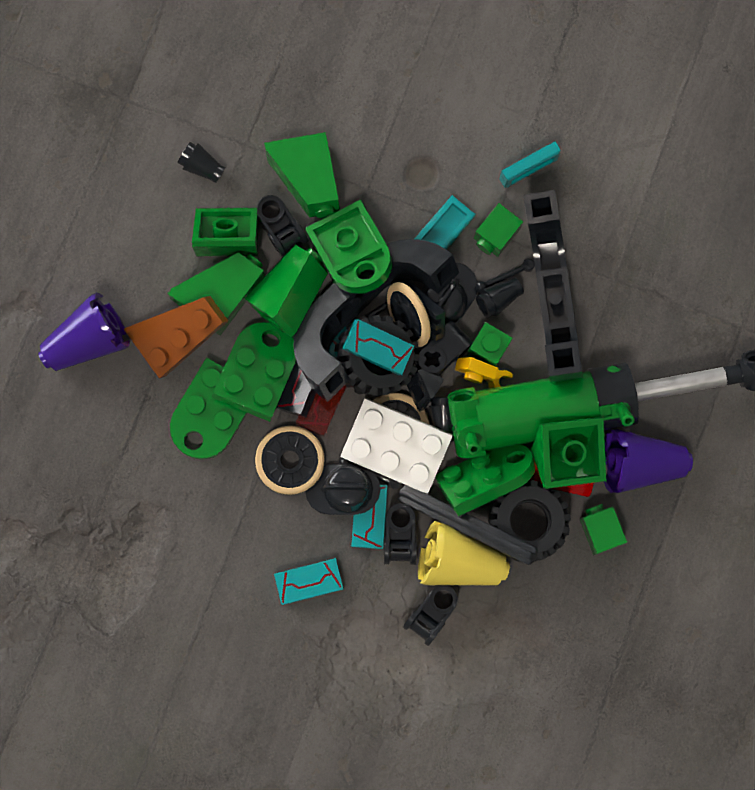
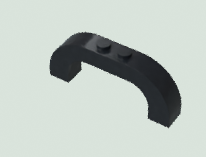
M551 190L524 195V203L534 256L550 382L583 378L556 192Z
M406 239L387 243L392 257V270L387 280L381 286L367 293L355 294L342 290L334 283L310 306L294 336L296 361L309 385L319 396L328 402L350 380L342 363L329 354L331 343L337 334L385 288L393 283L404 280L418 281L439 293L460 273L452 253L437 244L425 240ZM370 269L364 270L359 275V278L363 280L369 279L374 275L375 271Z

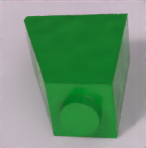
M326 132L264 143L268 163L309 218L315 216L317 218H326L340 210Z
M295 245L245 297V300L263 319L292 338L328 273L320 265L322 260L314 250L309 248L306 251Z
M238 252L171 288L168 295L179 306L211 296L228 319V322L216 332L221 336L247 302L245 297L265 277L264 270L261 269L263 264L250 254L244 257Z

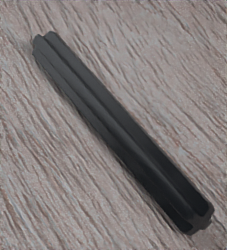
M405 485L399 491L398 499L400 502L526 565H531L537 558L538 549L467 513L457 516L451 505L408 485Z

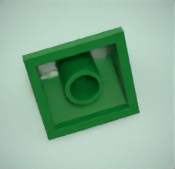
M196 208L192 235V248L195 255L232 256L239 252L243 256L248 254L258 256L257 208Z
M602 417L540 424L531 451L543 488L606 481L604 419Z

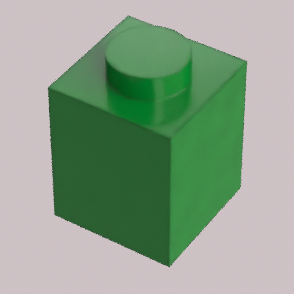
M498 203L475 232L474 239L477 241V247L487 255L493 253L499 257L519 232L523 221Z
M485 322L469 348L467 355L496 367L513 338Z
M603 504L585 510L587 516L580 519V523L593 555L627 543L613 507L604 509Z

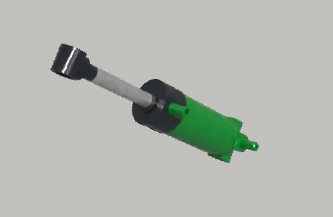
M755 349L743 353L742 359L736 360V365L634 383L628 364L624 362L583 371V378L551 383L550 378L479 391H475L474 387L455 390L448 395L451 424L453 425L452 431L456 455L461 458H474L485 456L486 450L534 442L540 424L602 417L604 419V430L637 425L639 421L638 402L738 383L747 390L755 391Z

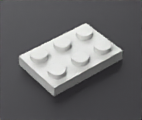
M365 397L340 457L428 494L453 434Z

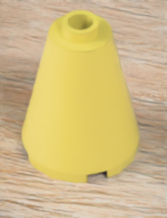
M434 521L430 525L425 535V538L430 539L426 548L421 547L418 562V579L422 580L421 584L499 585L502 580L505 581L507 579L510 563L506 561L505 554L442 522Z

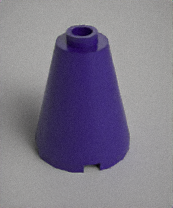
M96 292L89 296L40 344L41 351L38 355L46 368L49 369L51 367L58 371L122 351L129 347L130 340L124 342L122 337L126 334L124 324L110 303L103 305L99 300L104 297L102 294Z
M620 429L611 430L612 433H607L604 437L605 462L608 474L604 484L610 493H621L684 478L693 467L692 454L688 452L685 446Z

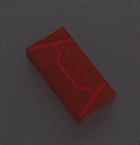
M344 385L328 402L316 393L307 417L298 416L295 424L324 437L347 387Z

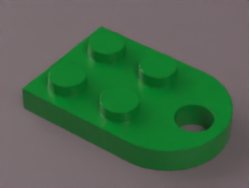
M361 200L305 228L330 276L342 290L355 294L367 293L381 286L389 277L392 270V257L389 248ZM370 269L375 271L374 275L369 279L363 280L359 278V275L364 270Z
M266 322L255 323L246 327L235 341L211 398L270 422L296 361L293 338ZM267 334L274 335L278 339L279 344L275 347H269L263 343L262 337Z
M207 357L179 402L170 421L171 437L177 448L185 455L201 460L210 459L221 454L229 446L248 414L245 411L211 398L224 367ZM191 433H199L203 438L201 447L196 450L188 449L185 445V439Z
M519 444L487 450L485 456L470 458L457 465L447 467L444 471L436 474L435 479L457 516H460L523 486L534 475L536 464L531 451Z

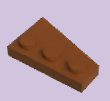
M207 296L126 327L124 331L160 379L166 377L224 326L228 319L212 297Z

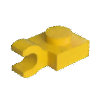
M473 357L458 358L454 369L464 373V379L470 382L482 384V381L486 380L489 388L501 387L499 384L501 377L506 379L513 377L511 372L498 370V367Z

